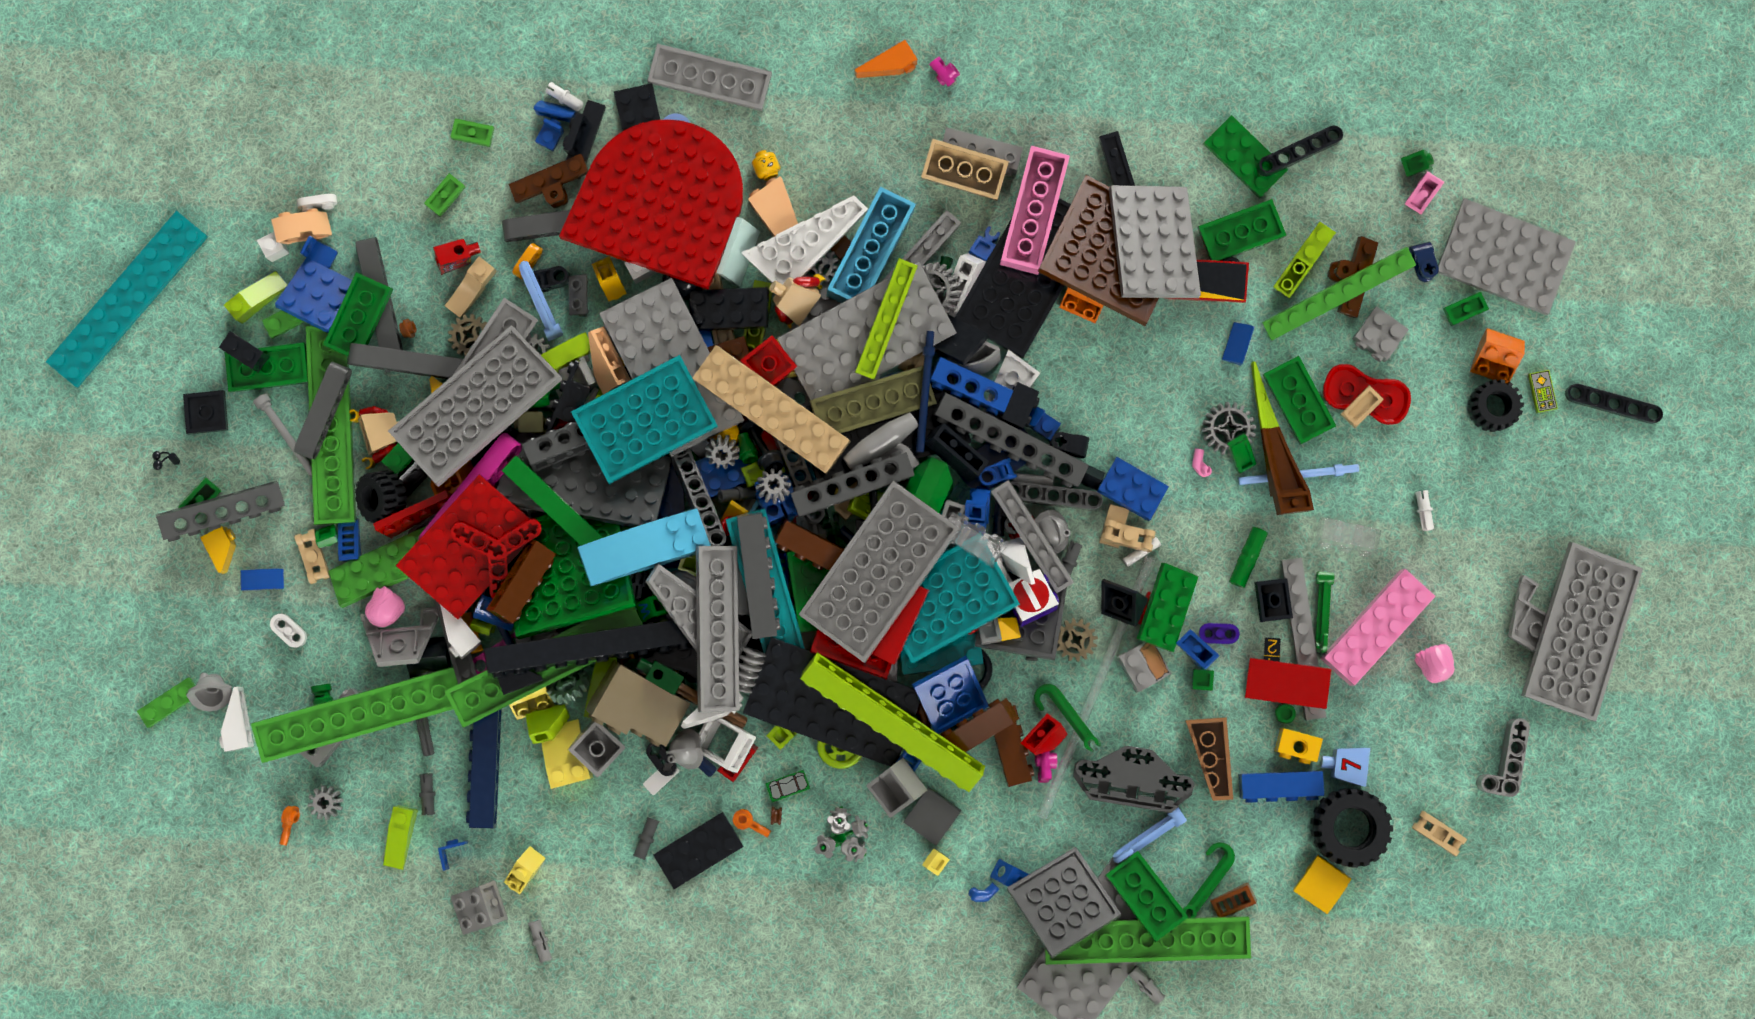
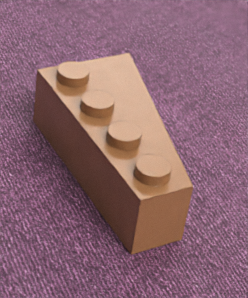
M1227 717L1186 720L1212 800H1233Z

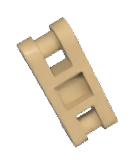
M1105 520V532L1102 533V541L1140 551L1152 552L1153 545L1151 543L1152 539L1155 538V531L1117 523L1113 520ZM1113 530L1118 531L1117 536L1112 535ZM1139 536L1144 537L1143 543L1138 542Z
M315 529L309 530L308 533L303 535L301 533L295 535L294 538L298 545L309 583L314 584L319 579L323 578L325 580L330 578L322 548H318L316 544ZM311 540L313 546L306 547L305 542ZM320 566V571L314 572L313 568Z
M1422 811L1419 815L1420 819L1417 823L1413 824L1412 829L1457 857L1460 852V846L1464 845L1467 839L1430 814ZM1427 822L1432 824L1429 831L1424 828ZM1451 837L1455 839L1452 845L1448 844Z

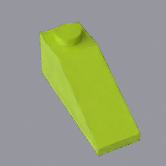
M275 271L237 293L224 306L236 321L243 324L283 292L287 284Z
M399 805L393 806L388 826L384 866L404 870L418 813L417 809Z

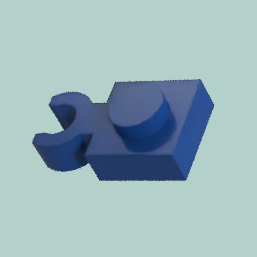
M990 226L986 228L984 237L979 235L969 250L970 254L984 261H987L996 246L993 242H996L1000 236V232H997L995 236H991L989 234Z

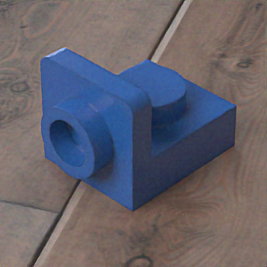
M544 118V125L535 142L554 151L564 130L561 123L556 119L551 118L549 120Z

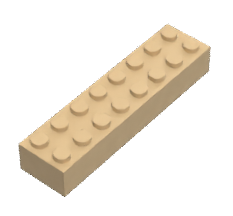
M715 345L693 376V379L825 474H828L851 442L844 435L717 345Z

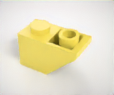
M529 846L516 861L504 883L520 895L546 858Z

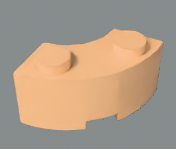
M317 208L294 214L283 212L278 214L279 217L271 219L276 242L289 245L306 241L309 236L320 240L332 235L327 212H320Z

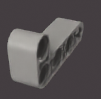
M1513 718L1507 722L1498 776L1480 775L1476 781L1477 788L1480 791L1507 797H1513L1519 793L1530 725L1525 719ZM1515 725L1521 726V730L1515 729ZM1513 742H1516L1518 745V750L1515 753L1511 750ZM1510 762H1512L1515 766V769L1512 773H1510L1507 769V766ZM1487 778L1491 780V787L1489 789H1486L1484 786V781ZM1507 782L1511 784V791L1508 793L1504 790V785Z

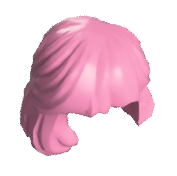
M383 586L380 589L376 588L373 592L372 599L366 605L365 615L372 625L384 628L393 624L405 611V604L400 596L393 593L391 589H387L386 586Z
M1434 645L1425 649V651L1422 650L1415 654L1416 658L1414 661L1421 668L1423 675L1429 682L1439 683L1448 680L1453 675L1455 670L1454 659L1448 645Z

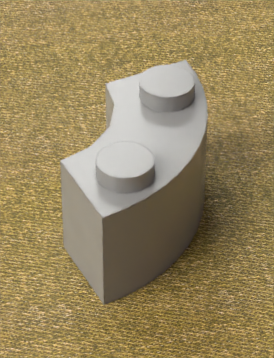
M985 341L965 366L949 358L946 360L982 375L993 369L1000 362V348Z

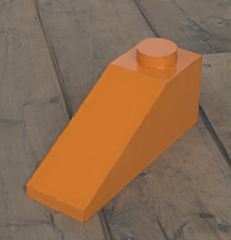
M903 40L856 68L855 76L856 78L901 75L904 72L908 74L916 68L918 59L907 41Z

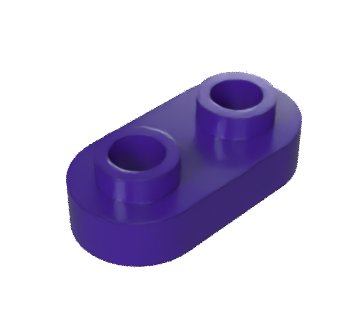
M1206 623L1199 628L1198 636L1208 644H1233L1239 639L1240 632L1233 624ZM1206 630H1210L1212 632V635L1210 637L1205 636ZM1227 630L1231 631L1232 636L1230 638H1227L1225 636V632Z

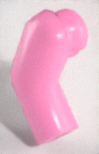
M1195 448L1192 467L1199 476H1209L1212 473V469L1203 462L1204 450Z

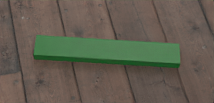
M515 456L502 470L581 546L603 538L518 456Z

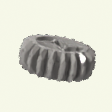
M939 262L934 264L927 263L922 268L932 287L941 288L935 293L945 312L949 313L951 311L950 308L956 307L955 302L960 300L956 294L962 292L957 289V286H960L961 283L955 281L958 275L952 276L953 269L947 270V265L945 264L940 266ZM939 277H941L945 283H942ZM945 290H947V295H946V298H945V300H944V302H943V301H942V300L944 299L943 294H944Z
M1225 402L1224 408L1219 403L1217 405L1218 410L1212 407L1210 409L1212 414L1206 413L1205 415L1209 420H1203L1202 424L1208 427L1203 428L1202 432H1208V435H1205L1203 439L1207 440L1210 438L1211 441L1207 444L1208 447L1213 444L1216 445L1213 449L1214 452L1221 448V455H1224L1226 450H1228V455L1231 456L1228 445L1221 442L1215 433L1222 434L1225 437V442L1228 443L1234 439L1236 432L1244 431L1251 445L1253 441L1249 437H1255L1256 434L1250 430L1256 429V425H1250V423L1255 419L1254 417L1248 419L1247 416L1251 412L1243 413L1242 411L1245 408L1243 405L1237 409V403L1234 402L1232 408H1230V403ZM1225 413L1223 425L1214 426L1217 416ZM1231 414H1234L1237 417H1239L1243 425L1237 424L1233 420V416H1231ZM1229 424V427H1231V428H1233V429H1235V430H1232V431L1229 433L1228 430H1225V429H1222V428L1226 427V426Z

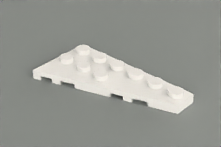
M853 195L832 206V208L822 213L820 212L814 215V217L802 221L777 234L775 237L741 253L771 283L776 280L783 285L789 277L793 279L803 277L865 215L868 208Z

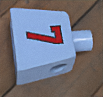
M1370 748L1333 749V757L1321 756L1320 767L1331 769L1330 777L1366 787Z

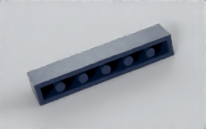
M502 709L474 722L473 729L470 730L469 738L470 741H473L472 750H469V762H472L471 770L468 771V782H471V789L467 792V803H470V811L466 812V823H469V828H497Z

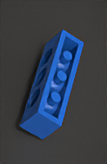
M942 357L937 360L930 378V383L934 389L939 391L944 389L950 392L951 396L957 399L963 398L968 400V404L977 408L981 406L987 409V413L994 416L1002 415L1005 412L1013 390ZM947 376H954L956 384H950L947 381ZM966 384L973 385V393H969L966 390ZM984 392H989L992 395V401H987L984 398Z

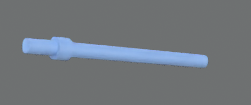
M1336 464L1333 467L1300 470L1303 478L1334 475L1336 477L1343 476L1345 473L1359 472V465L1343 466L1342 464ZM1267 474L1238 477L1239 485L1268 482Z

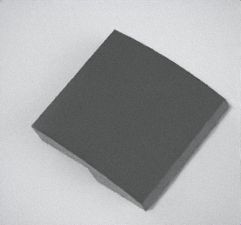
M928 786L927 791L917 801L905 818L904 823L937 846L960 814L961 809Z

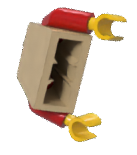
M815 274L813 277H796L795 279L789 277L783 285L776 280L773 281L769 291L776 294L773 301L779 320L789 328L792 327L791 324L793 322L800 326L821 297L816 287L822 289L823 286L820 283L826 281V278L820 274Z
M376 406L360 409L359 412L351 409L350 413H356V417L350 419V421L354 423L359 422L368 455H372V457H364L362 462L369 460L370 465L365 469H372L376 463L381 462L398 444L395 438L388 432L398 422L394 413H389L386 409Z

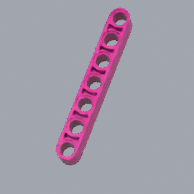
M508 433L500 435L423 530L418 540L478 474L482 475L494 486L504 474L502 470L515 456L520 454L522 445Z

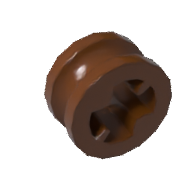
M772 807L771 825L777 823L781 826L782 807L779 809Z

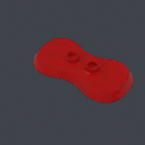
M1339 364L1329 371L1324 382L1323 394L1325 400L1332 407L1345 410L1370 385L1384 400L1369 415L1386 425L1398 424L1406 417L1411 404V393L1409 388L1401 381L1396 379H1375L1365 375L1358 368L1350 364Z

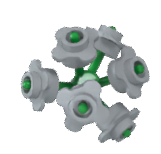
M842 806L839 808L835 807V811H830L832 816L827 818V823L830 824V830L833 834L829 837L819 835L817 837V846L814 848L815 852L825 855L826 858H831L835 847L841 846V852L846 855L845 859L847 861H852L853 858L855 859L854 862H857L858 858L862 860L866 856L867 849L864 848L866 842L861 844L856 837H851L847 840L846 837L855 834L858 838L864 836L867 839V831H869L867 822L864 819L861 820L859 816H855L856 821L850 825L847 821L848 816H851V814L847 813V809H844Z

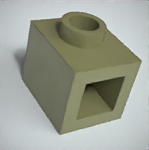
M542 412L523 413L514 421V429H518V433L543 432Z

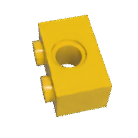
M1280 728L1274 752H1278L1279 757L1291 760V756L1299 758L1298 762L1310 765L1311 761H1318L1323 739ZM1297 741L1302 744V750L1299 753L1295 752L1293 748Z

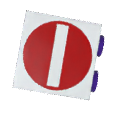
M1040 569L1032 572L1035 584L1031 585L1021 578L1009 583L1020 603L1018 607L1012 609L1020 627L1057 610L1058 596L1055 592L1051 591L1048 577L1042 574Z

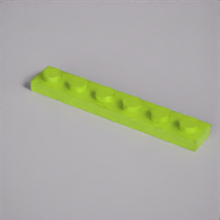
M898 258L855 373L873 380L875 379L918 265Z

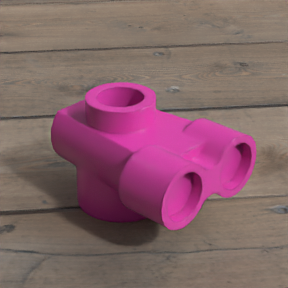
M940 56L929 63L930 67L938 74L936 76L937 80L943 86L946 84L949 87L960 75L957 68L951 62L945 66Z
M1048 751L1035 756V766L1039 767V783H1048L1049 780H1052L1051 769L1057 768V753H1050Z

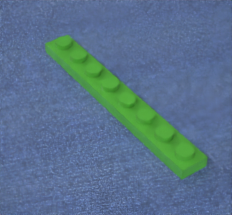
M1404 247L1263 321L1262 324L1272 341L1416 266V263L1408 247Z

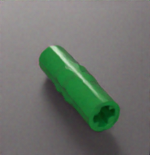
M1252 527L1229 582L1231 584L1245 588L1268 532Z

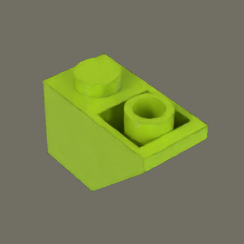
M554 705L548 709L535 710L532 713L525 714L528 735L533 744L553 740L570 718L566 705Z

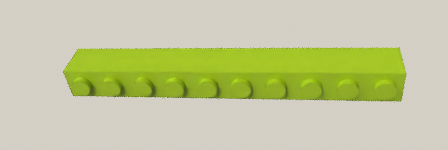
M818 652L804 669L800 679L807 686L813 687L823 697L837 703L841 709L849 711L856 719L871 726L875 732L886 736L890 742L898 744L908 754L914 755L924 765L938 771L942 777L948 778L960 789L970 792L982 778L985 765Z

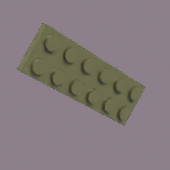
M923 366L809 401L812 412L842 434L920 410ZM931 384L928 407L937 404Z

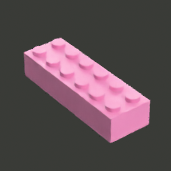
M1031 146L1000 265L1039 274L1038 269L1043 261L1070 155Z
M1406 569L1400 570L1320 659L1349 686H1355L1434 599L1435 595Z

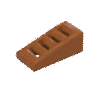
M1247 882L1210 900L1218 917H1226L1256 904L1257 899ZM1243 891L1246 892L1249 900L1245 901L1242 894ZM1236 894L1238 895L1241 901V904L1239 905L1234 897V895ZM1227 898H1230L1234 906L1233 908H1230L1226 900ZM1220 901L1223 902L1227 911H1222L1219 904Z

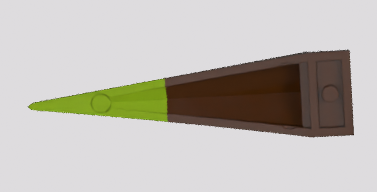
M1254 361L1251 363L1258 417L1270 497H1273L1276 514L1285 515L1310 512L1314 510L1310 490L1284 439L1269 402L1257 364Z

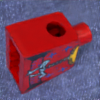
M464 239L433 247L434 257L441 275L471 264V256L481 253L478 242L466 245Z

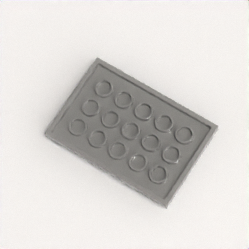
M1111 185L1109 195L1121 297L1199 298L1201 292L1187 187Z
M1464 198L1440 258L1438 273L1548 315L1576 241Z

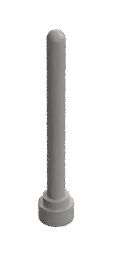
M267 393L260 395L253 403L257 409H261V411L267 414L302 466L312 477V464L307 457L294 452L296 441L272 409L270 397Z

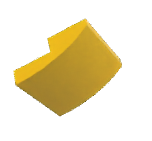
M1317 855L1307 867L1305 874L1295 885L1293 891L1328 914L1350 883L1351 877Z

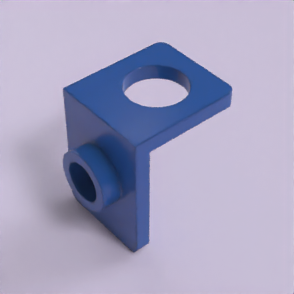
M312 236L308 237L300 252L306 258L327 268L331 267L338 254L336 250L318 242Z
M458 839L446 841V846L438 848L443 871L450 869L445 849L468 844V840L458 842Z
M999 859L990 877L1009 887L1029 874ZM1002 866H1005L1004 875L999 877V869Z

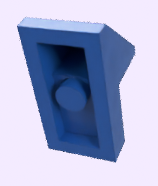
M1036 407V409L1032 408L1030 413L1032 419L1028 427L1050 441L1061 423L1047 415L1044 409Z
M1191 629L1176 643L1180 649L1192 658L1194 664L1204 670L1219 657V654Z

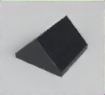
M1287 578L1254 582L1260 622L1293 618Z
M1103 579L1101 581V614L1136 627L1148 598L1138 591Z
M445 637L430 638L419 663L406 664L410 678L451 667L450 654Z

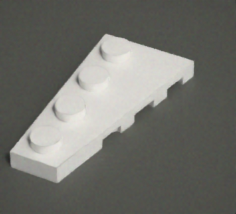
M1008 349L995 382L1011 390L1017 382L1031 387L1040 375V372ZM989 394L987 401H992L991 394ZM991 415V416H993V417H995V418H997V419H999V417H1000V415H997V416ZM990 427L987 434L993 437L997 431L995 428Z

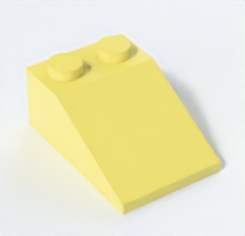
M579 719L566 722L553 740L541 742L551 789L593 778L592 772L568 751L574 740L582 732Z

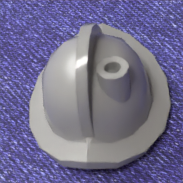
M1047 510L1039 514L1035 522L1055 553L1061 552L1068 544L1070 530L1065 518L1055 510Z
M201 673L196 686L190 688L186 696L196 708L204 711H216L224 708L229 703L232 686L225 684L222 677L218 674L208 675L207 673Z
M685 729L673 739L669 751H666V754H670L668 762L678 763L686 769H696L700 766L704 754L701 738L695 730Z

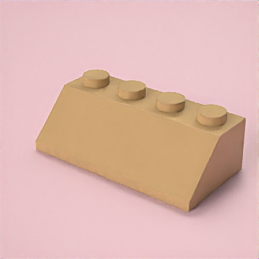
M932 139L921 178L998 201L1009 161Z

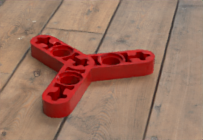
M530 518L496 539L466 523L457 522L451 527L450 533L455 541L488 557L490 595L493 598L496 594L493 590L497 589V582L492 583V579L502 580L508 575L507 555L540 535L542 527L538 520ZM528 524H537L536 532L529 531L526 533L528 538L524 539L519 529L523 528L524 532L528 530ZM463 527V531L469 534V531H473L469 542L465 541L467 537L462 534L457 537L454 529ZM511 534H518L521 540L518 544L513 545L509 542ZM478 535L482 536L485 540L484 544L479 547L475 546L472 542L473 538ZM488 540L492 541L490 545L495 548L500 545L501 551H503L502 554L497 553V555H494V551L488 548V551H484ZM501 565L504 568V573L501 576H495L492 573L494 566Z

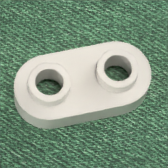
M335 194L315 195L296 200L297 208L302 210V212L314 208L330 210L337 205Z
M277 614L272 617L270 621L272 631L287 645L299 648L306 643V632L288 615ZM282 620L285 622V626L283 628L279 626V623ZM295 634H299L300 639L298 641L294 640Z

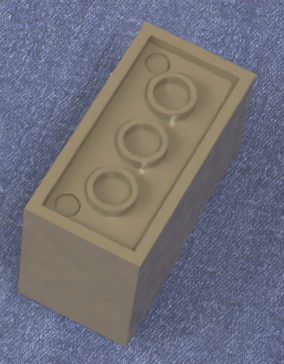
M613 660L585 710L589 713L588 717L592 718L591 720L600 725L606 723L609 730L618 735L621 732L627 735L629 730H631L632 733L639 737L645 735L644 738L657 747L660 744L666 747L689 708L690 703L677 694H670L646 680L644 676Z

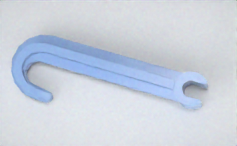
M522 261L519 264V269L545 327L544 332L548 341L563 336L562 329L559 323L556 324L529 263Z
M1179 808L1171 813L1168 812V816L1118 849L1113 854V861L1117 864L1121 863L1174 826L1182 825L1187 819Z

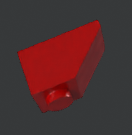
M1047 713L1020 743L1036 756L1054 750L1068 734L1062 724Z

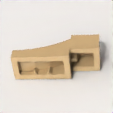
M478 257L467 270V274L452 297L445 304V307L462 319L463 315L467 313L486 289L485 286L496 274V269L481 257Z

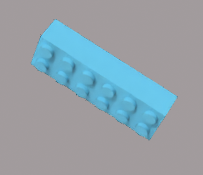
M882 187L879 188L827 289V297L843 303L878 283L914 213L915 203Z

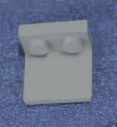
M495 880L451 896L464 935L508 919Z

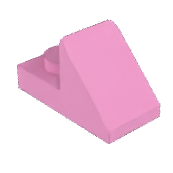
M1427 171L1418 181L1416 188L1406 200L1405 205L1422 214L1442 187L1444 181Z

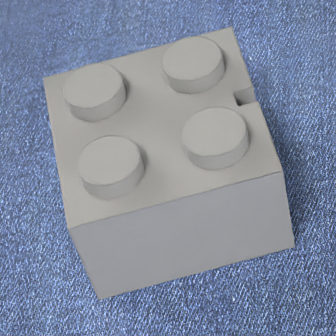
M904 758L900 759L866 785L890 818L927 791Z

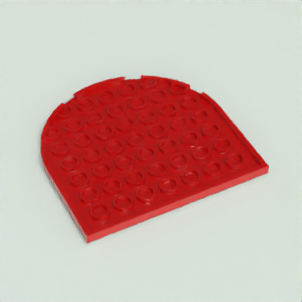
M663 119L632 126L613 137L594 158L559 237L576 245L709 289L735 220L740 216L742 209L743 181L737 161L729 148L717 136L698 125L685 121Z

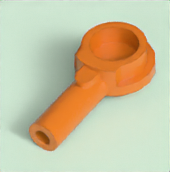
M287 806L282 813L283 831L279 841L281 845H287L292 824L296 823L300 818L297 806Z
M740 809L733 816V823L738 829L751 828L768 838L771 830L753 821V816L748 810Z

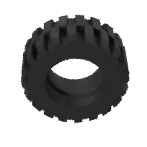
M1352 788L1339 789V791L1329 793L1328 797H1323L1319 801L1321 804L1315 807L1313 811L1315 815L1314 818H1311L1310 824H1313V829L1310 830L1311 836H1314V844L1320 849V853L1336 864L1352 868H1358V866L1365 867L1370 865V862L1379 860V855L1381 853L1385 854L1388 850L1386 845L1387 843L1391 844L1390 832H1393V825H1390L1392 818L1390 813L1386 812L1387 807L1385 804L1381 803L1378 797L1369 794L1367 791ZM1349 808L1358 809L1363 812L1369 822L1367 838L1356 847L1342 845L1334 834V823L1337 816L1343 810Z

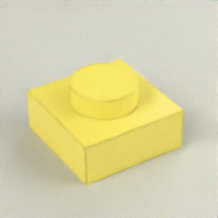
M933 848L922 865L938 876L950 859Z

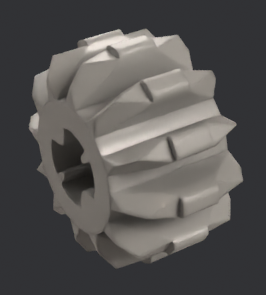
M719 434L717 440L711 438L710 444L706 445L705 449L707 452L705 457L710 458V464L716 463L717 469L720 465L727 469L728 464L733 466L735 465V460L739 459L737 452H739L740 448L739 446H734L736 444L735 439L729 441L728 435L725 436V439H722V436Z
M771 469L770 475L764 471L762 474L764 478L758 477L757 482L760 484L756 485V490L760 491L758 495L760 498L766 496V503L773 499V504H776L777 498L783 502L785 499L784 495L789 496L790 491L788 488L791 487V483L786 482L789 478L787 475L781 477V470L774 474V469ZM774 483L777 484V487L770 489V486Z
M326 785L321 786L320 790L318 788L314 789L315 795H309V799L313 800V803L307 805L308 807H314L310 813L313 815L318 812L317 819H322L324 816L325 820H330L331 815L333 817L338 816L336 810H342L343 808L338 803L344 801L343 798L337 799L341 792H334L333 786H330L327 790ZM329 800V805H322V801Z

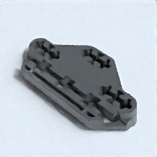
M1122 746L1097 761L1080 759L1075 763L1073 770L1074 779L1090 800L1169 813L1173 812L1179 807L1178 805L1189 798L1194 789L1193 779L1176 774L1153 750L1133 746ZM1129 749V753L1143 756L1148 752V756L1152 757V759L1147 761V764H1145V760L1137 759L1138 764L1133 763L1136 758L1128 757L1127 761H1125L1122 752H1126ZM1083 763H1086V767L1094 768L1092 763H1097L1096 769H1103L1106 766L1105 769L1109 770V773L1105 774L1102 778L1101 773L1094 772L1095 777H1090L1093 772L1085 771L1082 774L1079 766H1083ZM1165 776L1166 780L1174 781L1173 776H1177L1176 782H1184L1185 779L1189 786L1183 790L1181 786L1174 785L1175 790H1171L1173 785L1165 784L1162 787L1163 785L1159 783V780ZM1083 782L1098 784V788L1091 787L1090 791H1088ZM1109 782H1111V787L1126 789V793L1110 791L1108 794ZM1137 787H1139V791L1154 793V797L1138 795L1136 799ZM1165 791H1167V796L1179 797L1180 799L1176 802L1166 800V803H1164Z

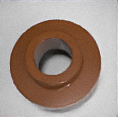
M404 319L399 324L400 332L404 338L415 337L417 328L413 321Z

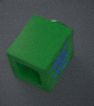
M655 595L636 603L642 623L656 620L669 614Z

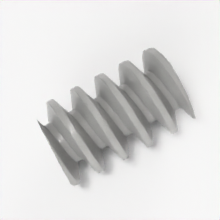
M742 648L746 655H739V658L743 660V663L739 662V691L752 693L751 687L756 684L754 679L759 677L757 672L762 670L760 664H764L765 660L763 657L767 655L753 648Z

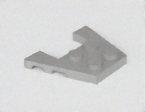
M1521 575L1508 637L1535 653L1547 613L1530 603L1539 584L1527 576Z
M421 608L420 626L380 629V627L372 625L366 615L361 614L360 617L377 666L419 663L439 618L437 608Z

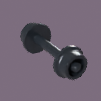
M743 416L744 421L738 424L739 434L749 433L750 438L754 439L762 453L757 462L759 469L766 471L769 475L771 469H774V474L778 473L784 467L781 451H769L759 434L762 428Z

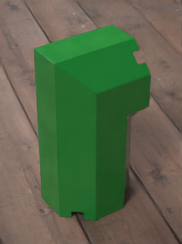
M931 457L915 467V476L910 478L906 490L941 514L946 500H949L953 491V480L947 463Z

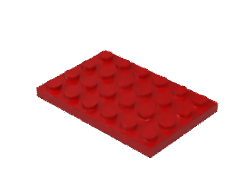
M478 474L396 564V567L455 618L459 619L488 588L489 567L487 556L455 541L451 537L450 530L453 524L457 522L466 523L497 539L530 518L482 475ZM530 523L528 524V530L523 532V528H521L519 531L523 534L524 539H527L526 533L529 531L535 533L538 525ZM463 527L454 529L457 537L462 534L467 537L465 541L469 542L473 531H469V534L463 531ZM511 534L509 536V542L513 545L518 544L521 540L518 534ZM478 535L473 538L472 542L475 546L479 547L484 544L485 540L482 536ZM488 540L484 551H488V548L494 551V555H497V553L502 554L501 546L498 545L495 548L490 545L492 541ZM526 544L507 555V566ZM496 565L493 567L492 573L498 576L504 568L501 565Z

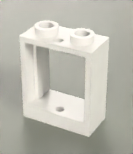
M723 718L705 722L699 732L704 756L735 773H738L756 739V736ZM720 724L738 733L726 759L708 750Z

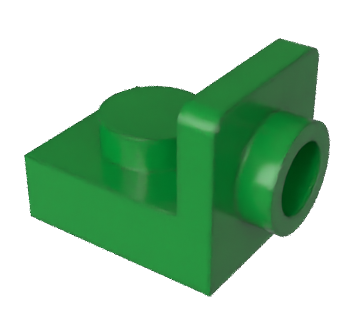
M1421 150L1401 158L1407 177L1426 170H1433L1432 164H1434L1432 154L1426 150Z

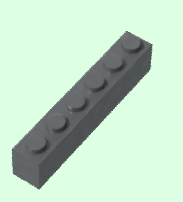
M761 512L737 515L752 638L777 636V630H780L779 618H775L774 610H778L777 598H772L775 582L774 577L770 578L769 570L773 569L772 558L767 557L766 550L770 549L769 537H765L764 529H768L766 516L762 517Z

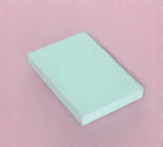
M736 218L717 269L719 275L739 287L742 284L749 261L741 252L755 247L760 234L758 229L743 218Z

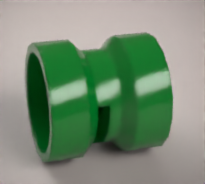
M331 684L311 686V693L314 694L313 706L333 700L330 694L332 690Z

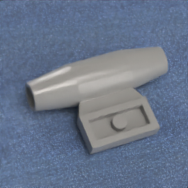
M909 412L887 422L856 444L843 457L844 462L851 470L854 466L860 464L864 466L880 457L883 461L890 458L889 454L901 451V454L907 452L912 469L919 465L910 448L901 442L919 426L916 419ZM888 464L885 466L884 469L887 474L893 475L895 473L893 465Z

